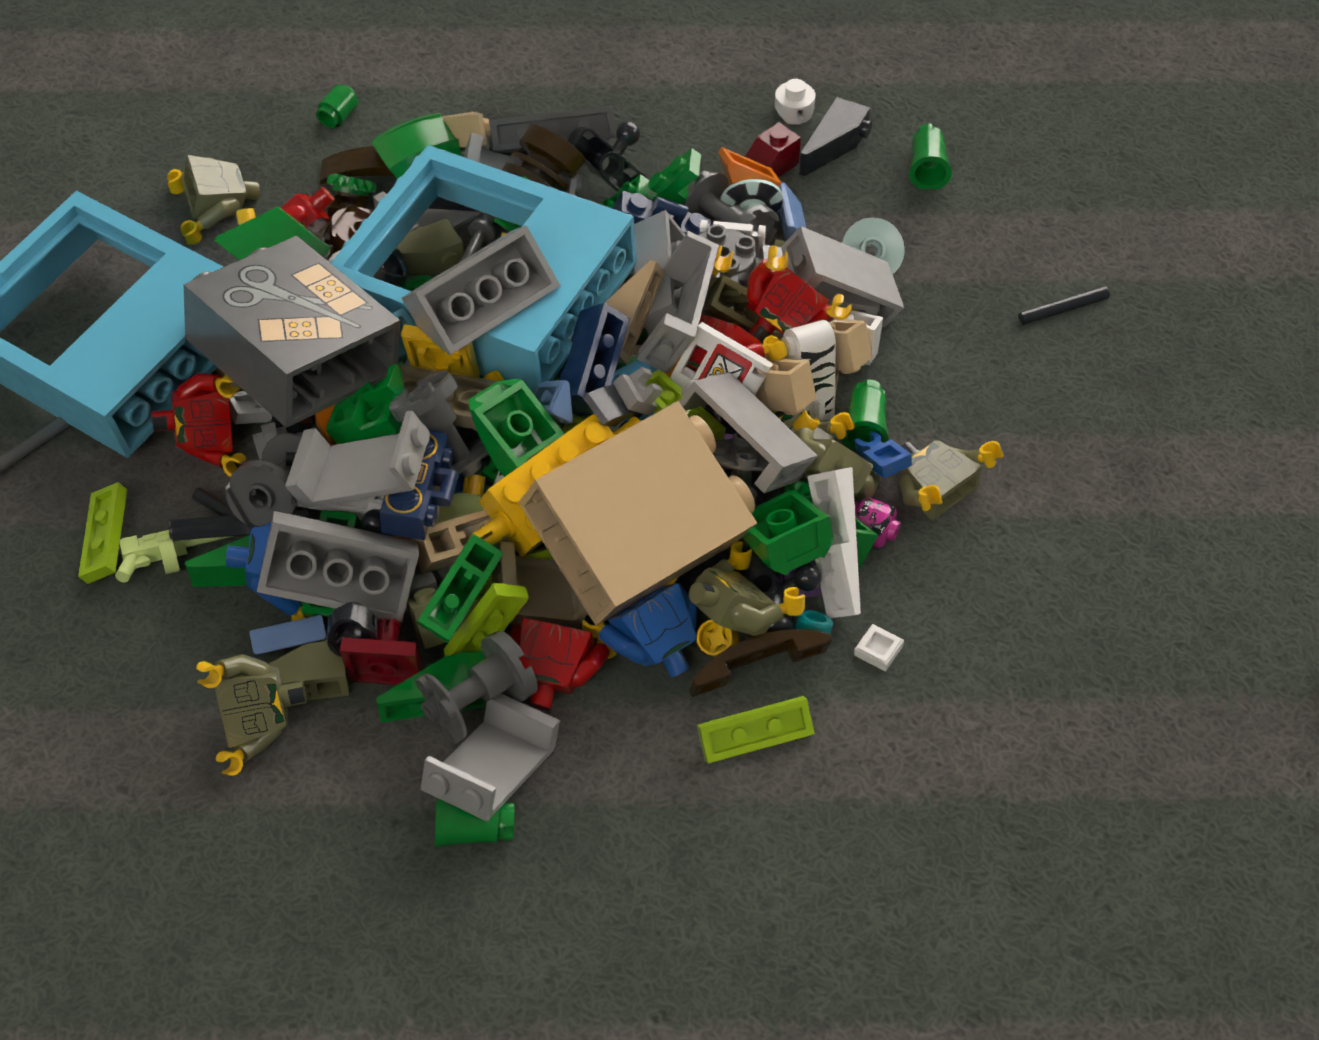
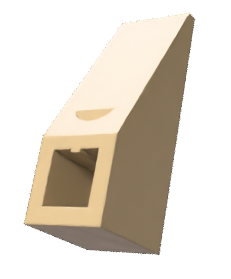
M469 112L442 116L455 138H458L460 147L467 146L471 133L484 136L482 146L487 145L486 138L491 137L489 120L483 118L482 113Z

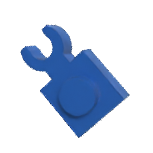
M876 432L870 433V442H863L859 438L855 439L856 453L873 465L872 470L882 478L895 475L899 471L912 466L911 453L892 439L882 443L881 436Z

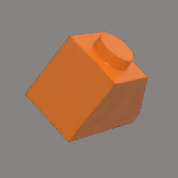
M723 147L719 150L718 153L723 172L728 179L729 186L748 179L769 181L778 188L781 185L780 180L771 168Z

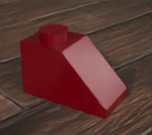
M779 122L757 136L745 157L771 168L776 176L780 177L799 164L801 137Z

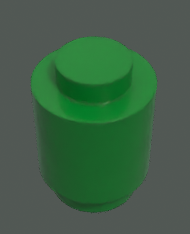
M335 85L317 106L316 117L319 122L329 128H335L337 125L340 126L358 106L355 91L347 85Z

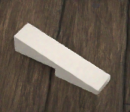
M849 467L807 476L812 502L829 516L834 542L825 558L819 557L815 559L816 566L821 572L820 586L826 615L830 618L860 614L853 469Z

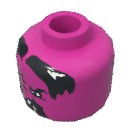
M870 497L865 498L861 503H854L855 517L878 535L873 547L881 548L888 540L895 541L901 527V522L896 520L897 512L892 505Z

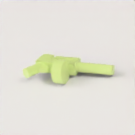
M169 530L144 535L138 539L137 535L122 538L120 540L123 562L115 574L116 579L120 582H128L136 568L148 566L151 562L159 560L163 561L166 574L178 572L180 568L177 556L187 554V547L234 536L173 541L169 537Z

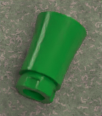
M925 124L920 126L918 131L913 134L909 178L911 183L919 189H940L950 181L952 168L947 157L945 139L941 129L935 128L932 124Z
M867 379L864 382H857L850 395L848 409L855 428L853 430H846V436L841 439L843 445L852 452H856L855 439L859 438L863 442H870L871 432L878 433L881 436L882 443L889 441L886 425L885 390L875 380Z
M436 797L435 848L455 844L498 843V839L513 841L514 803H504L487 822Z

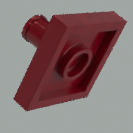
M380 618L378 620V640L342 637L340 653L350 682L398 685L423 670L417 643L398 641V634L401 628V623L398 620L390 618L389 626H387V619Z

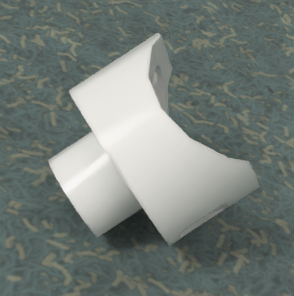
M791 79L787 83L780 85L775 92V109L781 118L789 124H801L811 119L815 108V91L812 87L800 79Z

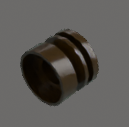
M530 124L519 142L528 156L519 152H513L510 156L513 163L506 162L502 171L519 177L525 176L531 181L566 192L568 186L559 175L574 179L586 159L577 148L556 133L537 124Z

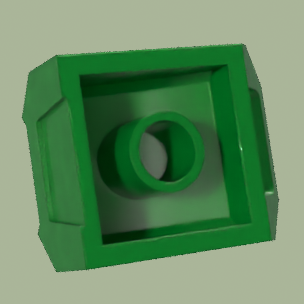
M431 113L407 120L372 139V145L397 179L404 175L412 165L414 158L419 156L427 145L461 156L459 140L455 138L441 117V113Z
M522 379L497 381L469 399L471 416L479 437L494 464L504 477L564 435L563 431Z
M794 489L755 506L752 516L757 524L743 536L752 550L770 569L786 576L789 571L819 557L825 558L834 542L829 516Z

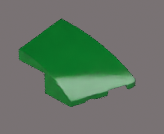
M278 206L218 235L214 239V241L238 260L248 257L259 248H269L295 236H298L323 258L331 248Z
M396 363L388 367V374L384 379L374 386L367 382L353 395L348 396L334 406L325 431L337 444L400 433L403 422L396 421L389 409V405L396 396L404 391L401 368Z

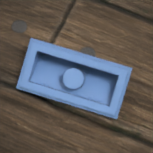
M781 183L779 189L783 195V202L779 215L786 242L800 226L806 228L800 201L785 183Z
M566 380L539 382L534 395L556 424L572 423L573 416L569 382Z
M322 615L249 631L254 655L327 639Z

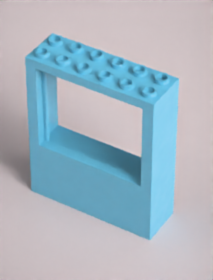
M427 145L423 152L414 158L412 165L404 175L396 180L394 187L379 201L370 216L362 221L356 233L350 240L344 243L341 251L330 263L388 311L394 313L403 308L414 321L401 299L411 291L373 278V276L437 196L522 227L527 225L561 286L476 338L472 343L481 376L498 370L504 380L522 379L534 394L539 382L553 381L566 363L572 346L571 338L579 312L606 302L618 290L636 265L634 216Z
M75 191L0 261V332L98 239L151 268L50 366L0 338V384L54 416L63 418L71 426L128 458L154 432L152 411L172 410L171 392L176 391L179 385L195 374H211L217 368L215 364L185 339L183 284L192 281L193 278L203 272H213L223 268V266Z

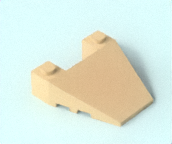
M836 319L829 322L834 331L836 341L835 370H841V373L844 374L859 371L862 365L872 359L866 321ZM775 330L772 334V336L777 337L779 341H781V339L783 338V334H781L777 330ZM766 353L764 358L772 363L769 372H763L756 367L754 368L766 375L756 397L769 410L783 411L786 415H795L803 412L807 405L817 399L809 361L792 360L789 357L771 361Z

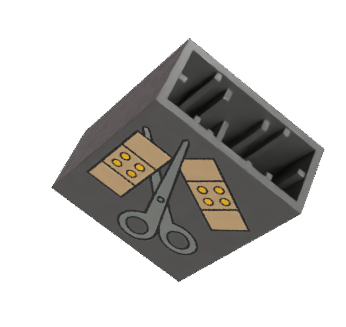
M298 236L269 248H259L244 259L213 272H203L193 278L192 281L183 284L185 339L286 428L353 395L367 382L372 385L377 384L387 376L388 367L395 363L398 365L400 320Z

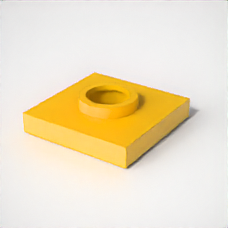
M404 324L401 337L411 367L433 371L445 370L451 374L479 378L480 370L472 342L448 355L422 332L418 326Z

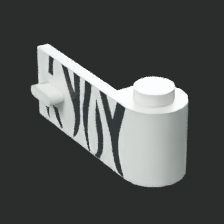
M820 320L785 330L781 341L785 343L788 354L786 357L792 360H806L810 362L817 399L807 405L804 410L807 411L812 419L816 417L821 422L832 419L835 416L836 341L831 325L826 320Z

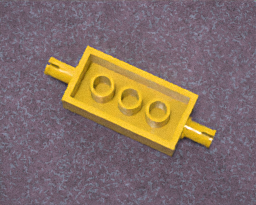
M593 413L490 487L478 502L492 520L479 530L471 533V535L475 534L481 539L488 537L484 541L492 546L506 537L509 542L514 543V548L519 555L525 557L543 543L518 503L533 482L641 422V420L637 417H632L628 422L612 432L608 426H603Z

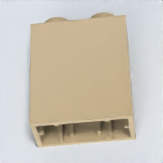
M679 401L536 479L518 502L596 626L732 546L734 542H737L757 524L752 516L755 510V502L750 489L739 477L735 475L727 477L713 455L716 450V441L710 427L697 415L689 417Z

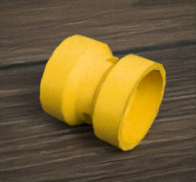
M712 619L707 620L700 626L696 637L700 649L713 657L741 642L738 631L722 627Z

